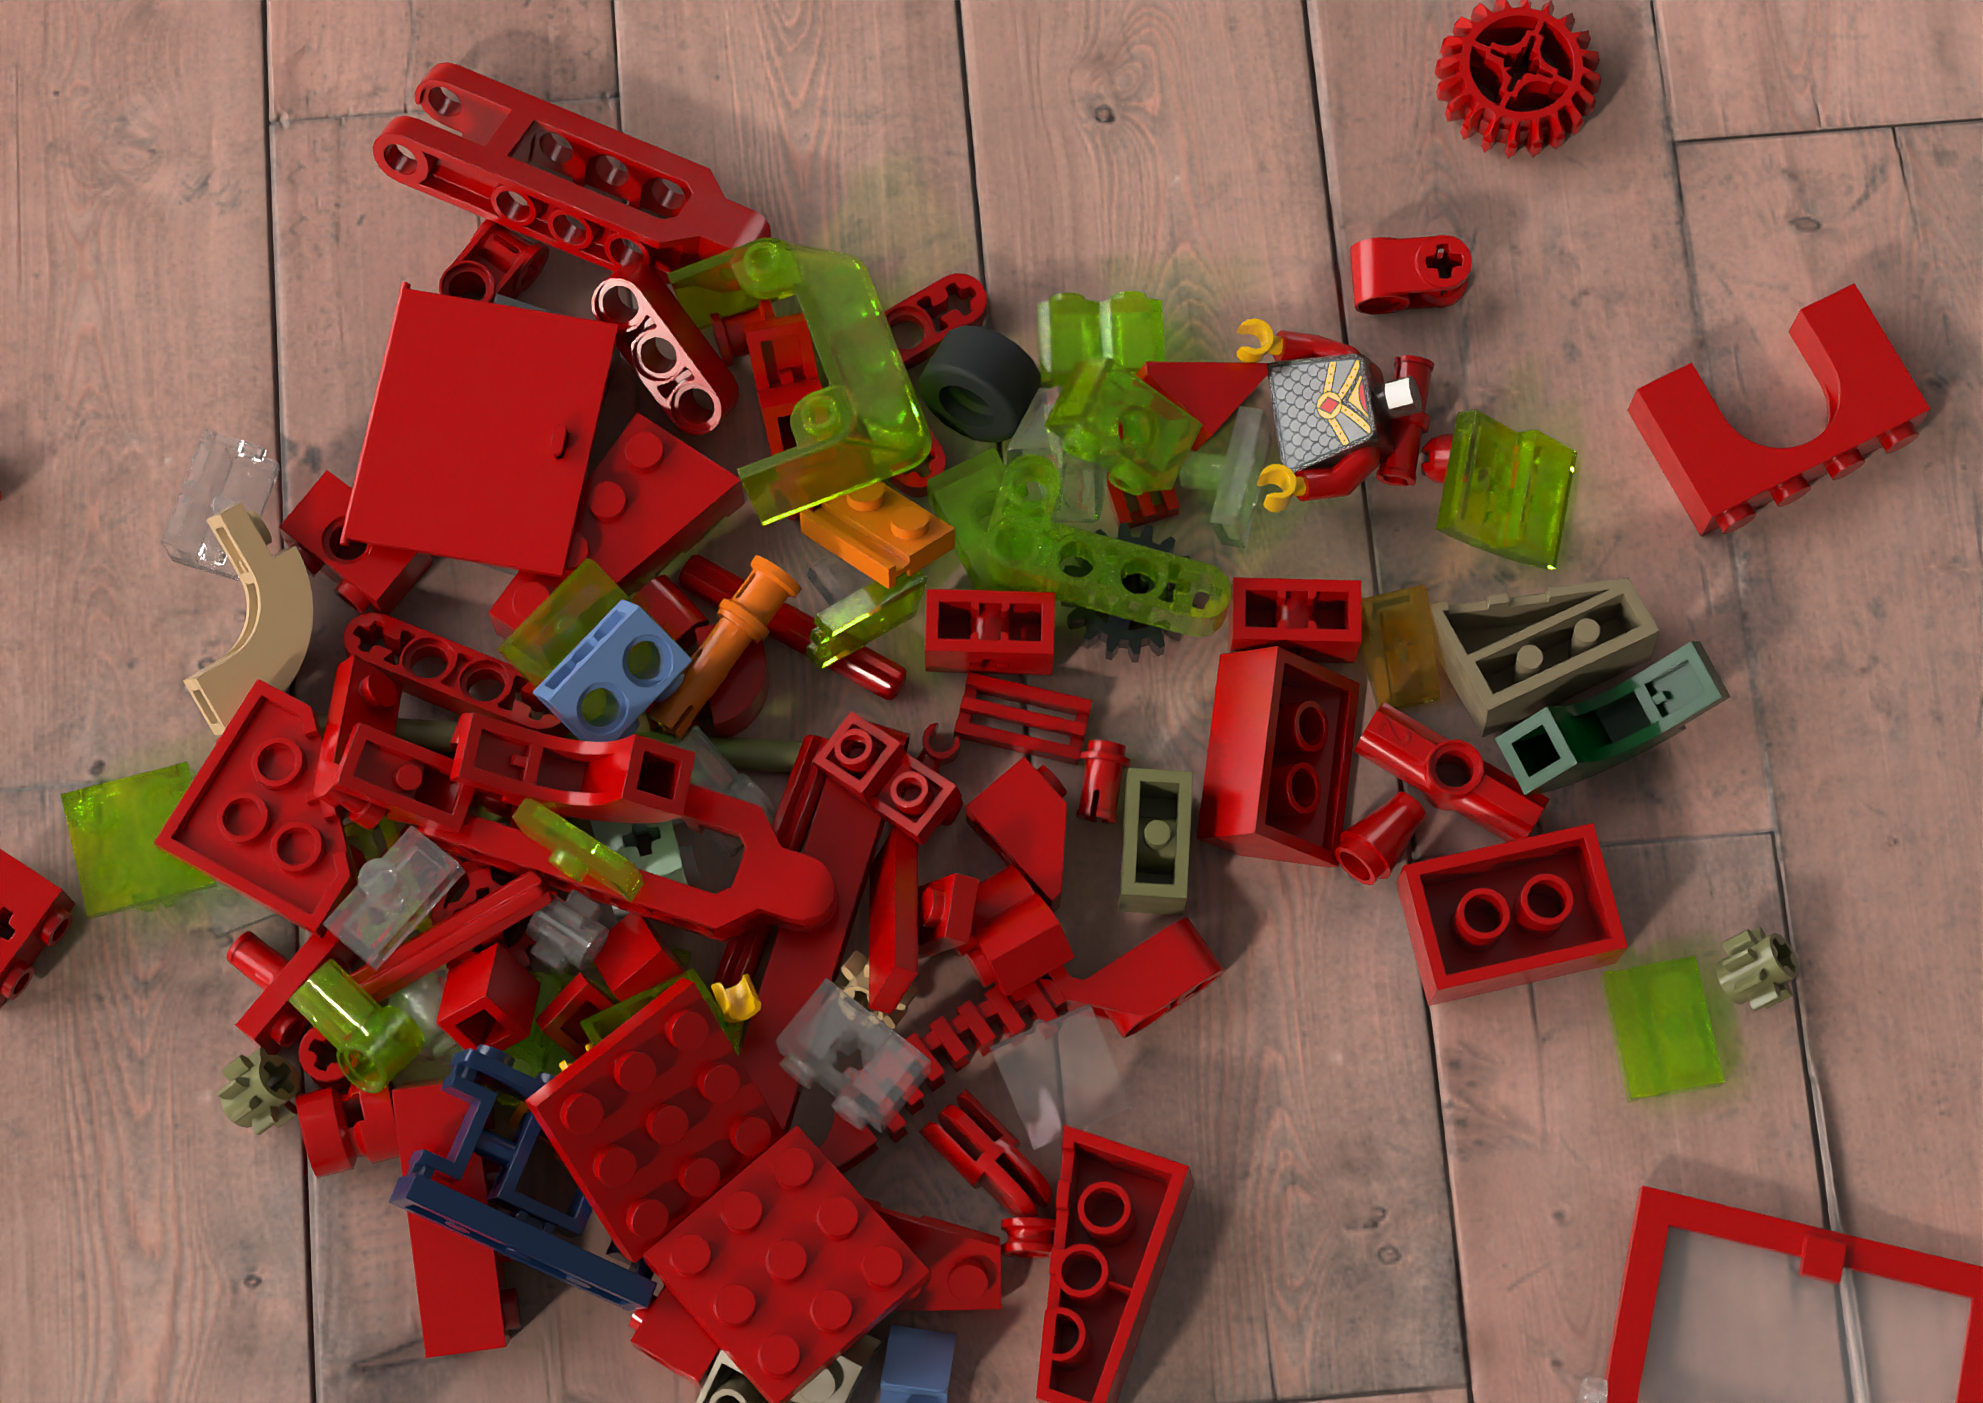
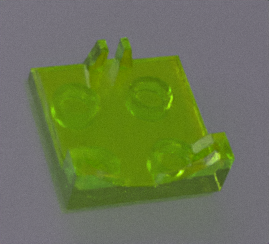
M188 762L61 794L85 909L89 919L133 908L148 913L153 911L152 904L161 902L166 908L171 907L175 897L217 887L215 880L160 851L153 844L196 776Z

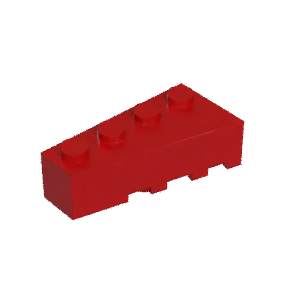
M637 412L585 481L564 578L518 571L488 612L496 634L546 668H549L585 638L621 599L625 600L633 592L637 593L644 585L655 578V574L682 551L687 553L704 538V533L725 515L728 518L745 504L741 479Z
M446 1077L409 1081L392 1090L402 1177L406 1176L410 1167L408 1163L414 1151L426 1149L447 1159L470 1103L440 1090ZM474 1079V1081H473L474 1083H477V1084H479V1085L485 1087V1084H484V1083H481V1082H479V1081H477V1080ZM494 1104L484 1125V1128L487 1130L495 1129ZM472 1153L461 1181L448 1183L435 1176L431 1178L435 1182L498 1210L496 1204L487 1200L501 1167L494 1162ZM407 1211L425 1357L431 1358L507 1347L511 1340L510 1329L521 1328L516 1288L506 1289L504 1263L512 1262V1258Z
M1064 1124L1061 1173L1055 1207L1057 1212L1053 1248H1051L1050 1279L1047 1309L1044 1314L1036 1399L1039 1403H1117L1192 1192L1194 1180L1190 1167Z

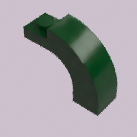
M1691 641L1630 679L1605 692L1571 705L1545 707L1496 737L1495 740L1524 795L1541 794L1595 776L1657 746L1687 729L1685 724L1731 696L1701 642Z

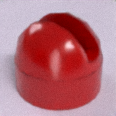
M1442 434L1431 438L1422 447L1421 453L1428 455L1430 462L1422 463L1421 469L1433 482L1462 484L1468 480L1471 472L1472 457L1468 439L1464 434Z

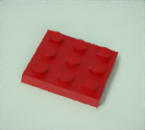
M683 977L525 1100L621 1255L633 1263L641 1259L648 1249L785 1135L696 984Z
M798 1125L792 1128L643 1254L644 1262L769 1403H787L930 1279L929 1269Z

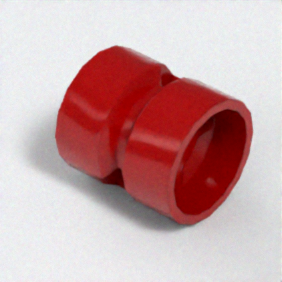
M388 1072L353 1080L346 1093L341 1094L335 1087L330 1086L297 1095L296 1105L302 1137L311 1167L317 1178L352 1170L357 1158L362 1156L367 1158L372 1164L400 1157L392 1099V1090L395 1088Z

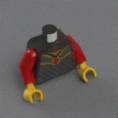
M1257 318L1244 321L1237 330V333L1242 335H1254L1261 343V348L1256 349L1247 346L1240 347L1236 354L1241 362L1257 363L1266 354L1273 355L1275 362L1267 363L1281 464H1271L1265 467L1257 481L1258 486L1275 484L1283 490V492H1275L1266 496L1263 505L1270 512L1284 510L1289 505L1291 498L1295 496L1300 501L1306 502L1350 495L1378 467L1380 459L1394 452L1395 443L1391 420L1419 413L1422 410L1420 392L1413 376L1410 375L1384 382L1381 369L1367 356L1362 355L1356 347L1319 335L1285 330L1279 331L1274 336L1269 324Z

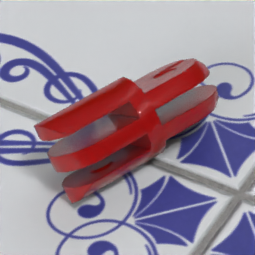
M966 1088L956 1097L960 1108L949 1104L938 1114L942 1127L930 1121L919 1133L974 1189L982 1186L1013 1217L1038 1216L1037 1209L1033 1203L1042 1208H1046L1052 1198L1050 1185L1039 1170L1018 1150L1021 1144L1020 1141Z

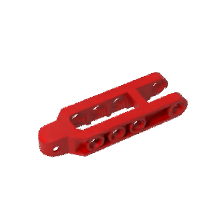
M445 62L435 65L419 83L414 95L416 104H421L423 110L432 119L442 125L462 132V137L418 118L398 116L387 124L376 138L372 147L373 156L379 168L397 182L613 272L628 263H642L655 270L666 285L693 280L721 288L737 289L757 283L763 277L771 244L769 223L762 214L726 199L710 168L457 64ZM440 87L452 91L461 103L449 99ZM551 133L565 138L572 149L560 145ZM396 144L407 148L416 160L405 156ZM607 156L621 161L627 171L614 167L609 162ZM532 161L573 178V183L531 166L529 163ZM662 179L670 180L677 184L684 194H678L670 190ZM586 184L590 185L599 190H602L616 197L628 201L629 204L625 205L609 197H606L592 190L584 188V186ZM509 191L522 196L529 206L515 201ZM643 207L667 218L659 219L640 211V209ZM565 214L578 219L586 230L572 225L567 220ZM622 238L634 242L641 249L642 253L628 248ZM720 263L730 264L734 268V272L726 273L721 268Z
M461 713L449 743V746L454 750L457 749L463 718L470 713ZM691 783L689 784L683 817L677 818V820L686 822L690 831L703 834L704 829L741 840L745 847L732 886L716 894L550 840L559 817L558 814L532 809L525 830L521 831L466 813L462 828L458 833L418 825L414 836L419 840L445 852L518 876L523 875L529 870H536L546 879L551 887L614 906L621 910L722 943L764 923L797 932H811L827 924L836 912L839 896L836 885L824 863L811 856L781 847L761 806Z

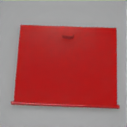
M402 282L339 544L349 546V542L354 541L564 578L619 334V324L410 289V283ZM567 433H568L569 436H568V440H567V445H566V449H565L564 456L559 459V456H560V455L562 454V452H563L564 444H565V440H566V436H567Z

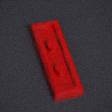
M896 827L891 831L870 868L869 1009L887 1014L895 1011L918 974V842Z

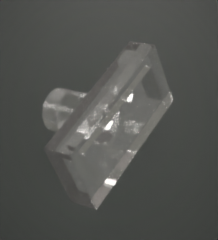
M1239 406L1227 456L1187 450L1182 459L1180 468L1181 487L1217 492L1210 523L1221 545L1246 548L1261 489V486L1257 485V481L1267 465L1274 432L1263 409Z
M411 825L382 858L372 859L363 865L358 875L359 884L326 919L323 925L332 935L377 971L465 871L456 860Z

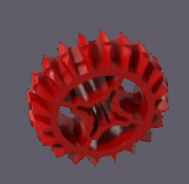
M1496 0L1493 12L1479 2L1473 8L1471 20L1460 17L1453 27L1452 33L1454 36L1447 35L1443 39L1440 53L1443 57L1437 60L1435 67L1436 78L1442 80L1438 83L1436 90L1438 101L1450 102L1445 111L1447 122L1464 119L1460 131L1463 140L1472 137L1477 132L1483 135L1481 147L1484 153L1493 147L1494 142L1505 144L1504 151L1508 159L1515 155L1518 145L1524 144L1532 158L1540 153L1543 141L1556 150L1563 145L1565 133L1573 136L1579 133L1584 123L1582 117H1588L1594 110L1596 99L1593 95L1598 93L1602 80L1600 74L1594 72L1597 70L1600 62L1599 52L1586 50L1591 40L1589 30L1571 32L1575 23L1573 12L1559 20L1552 16L1554 12L1552 0L1545 3L1541 11L1531 8V0H1520L1518 7L1512 8L1507 0ZM1502 42H1518L1515 45L1503 46L1498 44ZM1540 49L1555 61L1563 77L1557 75L1558 69L1544 61ZM1527 61L1522 79L1517 80L1513 91L1509 92L1508 89L1514 73H1518L1522 63ZM1472 75L1479 77L1478 83L1491 90L1495 96V103L1481 93ZM1526 106L1539 108V110L1528 112L1516 111Z

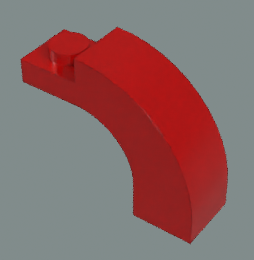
M473 712L463 718L449 780L503 795V802L547 813L615 823H659L683 817L696 752L637 734L610 742L567 739L530 730Z

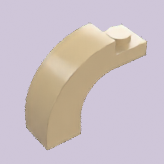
M242 502L229 506L206 520L243 584L247 602L245 624L238 640L229 652L216 662L183 680L215 736L223 734L257 679L283 692L287 690L305 658L313 626V598L310 580L297 547H289L272 555L267 547L268 544L272 543V537L266 524L255 510L252 509L247 512Z

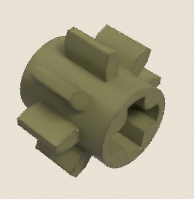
M1758 927L1753 931L1747 929L1722 942L1729 956L1718 961L1716 972L1721 987L1733 1002L1741 1005L1749 1001L1752 1009L1757 1011L1763 1007L1768 1009L1793 996L1786 982L1798 976L1799 965L1793 949L1781 935L1773 933L1766 937L1763 929Z
M260 1047L248 1057L241 1054L222 1069L224 1076L230 1083L220 1089L217 1094L221 1097V1105L225 1114L236 1125L245 1128L253 1127L255 1134L261 1135L273 1125L278 1128L298 1114L296 1106L290 1100L302 1092L303 1088L300 1086L297 1071L285 1058L278 1055H268L265 1048Z

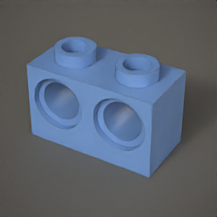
M621 599L532 693L579 740L592 742L617 741L634 735L640 725L637 718L654 700L657 703L662 702L678 689L685 677L682 671L692 659L640 606ZM647 641L651 649L650 661L642 671L632 674L627 664L628 654L634 645ZM602 688L606 695L604 711L595 719L585 720L582 714L584 698L589 692Z

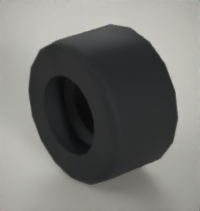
M963 325L948 331L919 378L920 395L927 407L943 424L971 439L980 442L1000 443L1013 438L1042 391L1041 373L1033 359L1017 343L993 330L981 326Z

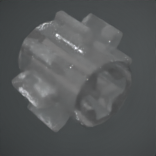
M575 889L571 891L566 901L552 894L553 900L551 903L536 911L528 924L526 934L537 942L532 948L531 953L536 956L538 961L560 975L565 972L569 963L580 970H584L594 961L607 940L609 929L598 922L603 916L604 911L599 908V904Z

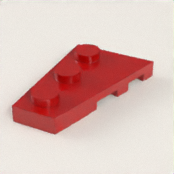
M863 1197L930 1271V1279L892 1312L1002 1309L1000 1237L926 1215L917 1218L881 1207V1202Z

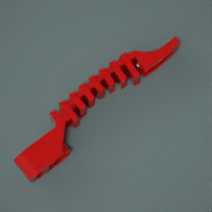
M1185 917L1167 926L1085 980L1071 977L1064 966L1061 965L1043 975L1042 978L1036 979L1008 996H1005L997 986H994L984 993V1002L974 1006L969 999L956 1008L955 1018L946 1021L943 1015L929 1024L928 1034L919 1038L916 1032H914L902 1041V1050L893 1056L887 1050L875 1059L876 1068L867 1074L861 1068L849 1077L850 1087L835 1097L836 1105L833 1124L819 1149L841 1174L854 1168L878 1151L879 1148L875 1144L878 1140L856 1113L863 1106L867 1108L894 1143H897L908 1134L904 1127L907 1123L883 1092L891 1088L910 1114L914 1115L925 1106L922 1101V1097L925 1095L909 1075L916 1070L931 1091L934 1092L946 1083L942 1075L945 1071L935 1058L943 1054L957 1073L970 1064L966 1056L970 1052L962 1043L964 1040L970 1038L983 1057L996 1049L993 1040L997 1036L989 1027L995 1023L998 1024L1012 1046L1026 1038L1023 1029L1027 1025L1020 1017L1025 1013L1029 1014L1045 1039L1058 1031L1056 1021L1060 1019L1058 1014L1063 1011L1111 1020L1122 1038H1127L1203 991L1220 978L1225 970L1191 920Z

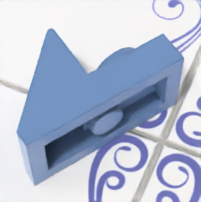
M891 1325L881 1376L879 1403H947L957 1334Z

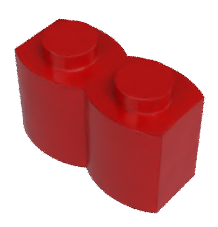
M1011 864L979 882L969 943L955 947V950L961 957L966 955L975 975L984 987L995 983L999 990L1005 996H1008L1075 958L1060 922L1046 902L1033 891L1025 877L1014 865Z

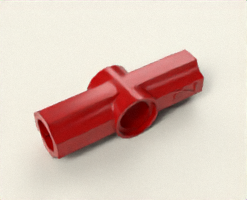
M1384 701L1376 710L1354 749L1355 753L1420 790L1425 800L1433 807L1444 811L1454 810L1507 842L1527 838L1550 800L1543 794L1524 795L1515 778L1484 761L1479 751L1470 743L1459 739L1449 740ZM1448 763L1459 766L1467 776V784L1461 787L1445 785L1439 780L1436 774V767Z

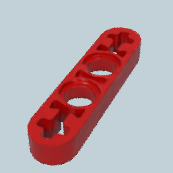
M371 612L359 615L345 628L343 640L347 659L356 654L402 685V692L459 715L461 713L474 712L565 738L570 732L556 716L551 714L543 715L540 721L533 720L532 710L542 712L546 708L532 693L546 679L544 677L382 613ZM378 637L384 638L385 647L374 645L369 652L363 651L362 642L373 644ZM394 655L399 656V663L397 665L395 664ZM425 657H439L447 663V667L442 674L434 678H422L412 671L413 666L418 660ZM484 679L496 680L504 687L503 692L497 698L490 701L476 700L469 694L470 688L476 682ZM521 692L522 702L516 700L517 693Z

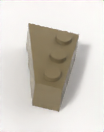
M1629 577L1549 587L1547 593L1509 597L1508 593L1488 595L1485 601L1448 605V601L1432 602L1427 604L1423 628L1427 641L1482 738L1533 715L1547 706H1552L1651 660L1660 632Z

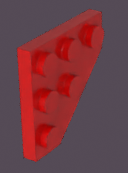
M257 679L153 844L167 855L312 934L323 938L357 884L339 805L335 807L329 806L313 794L323 742L319 717L314 709L270 684Z

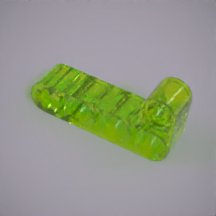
M1036 454L1017 457L1008 465L1001 482L986 535L985 564L989 574L996 582L1022 591L1055 592V600L1189 636H1208L1214 634L1222 627L1227 617L1231 600V585L1228 577L1221 569L1201 561L1055 523L1059 507L1061 482L1057 467L1051 460ZM1026 482H1037L1045 487L1048 494L1038 501H1026L1015 493V489ZM1019 540L1031 549V553L1024 559L1014 561L1002 557L997 549L1006 541ZM1073 556L1082 557L1092 565L1093 570L1088 575L1080 578L1071 577L1065 574L1059 565L1066 558ZM1142 573L1150 577L1155 584V588L1145 594H1134L1128 591L1121 581L1127 575ZM1168 581L1176 583L1172 603L1165 601ZM1197 592L1209 594L1208 602L1205 604L1204 609H1197L1192 606Z

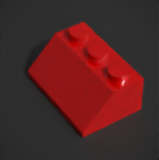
M1279 646L1220 654L1196 839L1239 856L1327 868L1339 867L1335 857V849L1341 844L1340 834L1343 832L1360 683Z

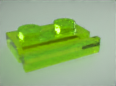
M1696 956L1633 966L1631 969L1620 971H1604L1600 979L1627 1102L1654 1096L1657 1098L1720 1087L1724 1083Z

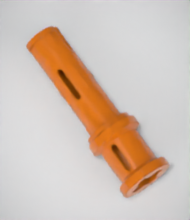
M758 555L754 557L750 563L753 571L731 600L724 598L719 604V611L716 615L720 620L699 649L691 656L692 661L682 671L685 677L681 685L671 696L657 703L648 713V716L653 721L657 722L660 727L676 738L681 739L694 718L725 680L728 672L751 642L758 644L760 640H765L770 633L767 625L787 598H796L802 590V587L795 579L768 559Z

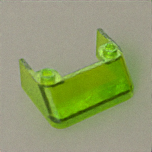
M767 237L751 241L667 273L679 303L700 331L712 326L709 317L710 313L719 312L723 317L759 307L761 299L770 298L772 304L795 294L797 295L830 386L806 395L795 405L791 414L790 425L797 443L796 447L737 469L762 526L911 470L927 458L932 445L931 433L868 269L859 258L850 254Z

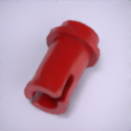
M1105 740L1088 741L1087 751H1083L1080 754V761L1085 763L1079 809L1076 812L1077 818L1097 823V817L1102 818L1101 822L1104 824H1114L1117 822L1116 811L1122 771L1130 766V759L1125 757V745Z

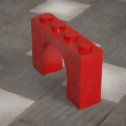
M1855 283L1800 309L1788 331L1819 382L1827 403L1826 428L1819 436L1807 443L1795 447L1774 448L1754 443L1740 435L1724 418L1692 362L1636 390L1627 411L1700 536L1719 527L1723 534L1731 533L1752 521L1756 517L1754 510L1772 501H1775L1778 507L1786 506L1808 493L1811 489L1809 483L1829 474L1832 480L1843 478L1865 463L1863 456L1883 447L1886 454L1893 453L1907 446L1920 435L1917 429L1931 409Z

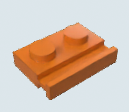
M864 473L821 500V508L812 512L809 509H805L800 512L802 534L888 589L896 585V577L902 573L911 576L955 548V528L868 473Z

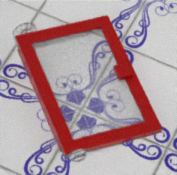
M1642 1185L1638 1190L1605 1377L1602 1379L1585 1375L1575 1403H1983V1267Z

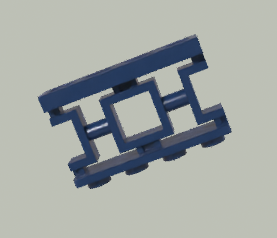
M479 1044L476 1050L468 1048L455 1053L449 1065L452 1068L449 1077L445 1078L440 1090L470 1103L451 1150L447 1159L426 1149L414 1151L408 1163L410 1165L406 1176L399 1177L389 1203L622 1309L630 1311L648 1308L657 1282L652 1281L654 1272L644 1262L643 1257L636 1263H633L621 1255L615 1243L611 1240L606 1255L630 1265L628 1270L552 1235L553 1231H556L569 1238L582 1236L592 1212V1207L579 1186L575 1191L566 1214L515 1191L537 1136L539 1135L549 1140L533 1113L530 1111L522 1115L512 1141L484 1128L498 1093L474 1083V1079L526 1103L525 1100L555 1076L539 1072L536 1078H533L512 1068L515 1063V1059L512 1056L487 1045ZM472 1153L501 1166L487 1200L510 1210L511 1214H505L435 1182L431 1178L435 1176L448 1183L461 1181Z

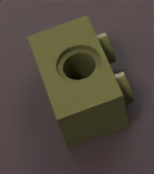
M1128 768L1124 799L1119 912L1183 916L1188 890L1193 771Z

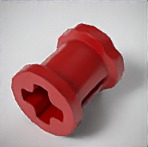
M769 297L761 299L759 307L723 317L719 312L709 314L719 354L727 367L733 366L735 358L749 355L743 325L776 318Z
M331 1022L318 1024L308 1030L302 1038L298 1050L300 1063L305 1072L321 1088L333 1086L341 1092L349 1088L353 1080L363 1078L367 1060L363 1055L362 1047L356 1041L353 1034L342 1025ZM340 1048L346 1056L344 1063L340 1065L332 1062L326 1067L320 1060L321 1054L324 1051L335 1053Z

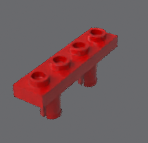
M407 824L375 861L348 842L357 884L324 937L320 938L312 934L290 961L251 931H246L240 935L229 948L226 957L227 961L264 990L235 1026L257 1047L265 1048L268 1055H277L282 1048L291 1046L301 1037L307 1027L308 1017L320 1004L318 1000L320 991L351 973V966L368 947L377 945L386 937L393 925V917L408 899L420 895L430 885L427 876L430 872L436 871V866L442 860L431 845L414 836L415 830Z

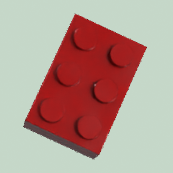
M1594 823L1407 864L1403 866L1396 881L1428 1006L1616 964L1628 948Z

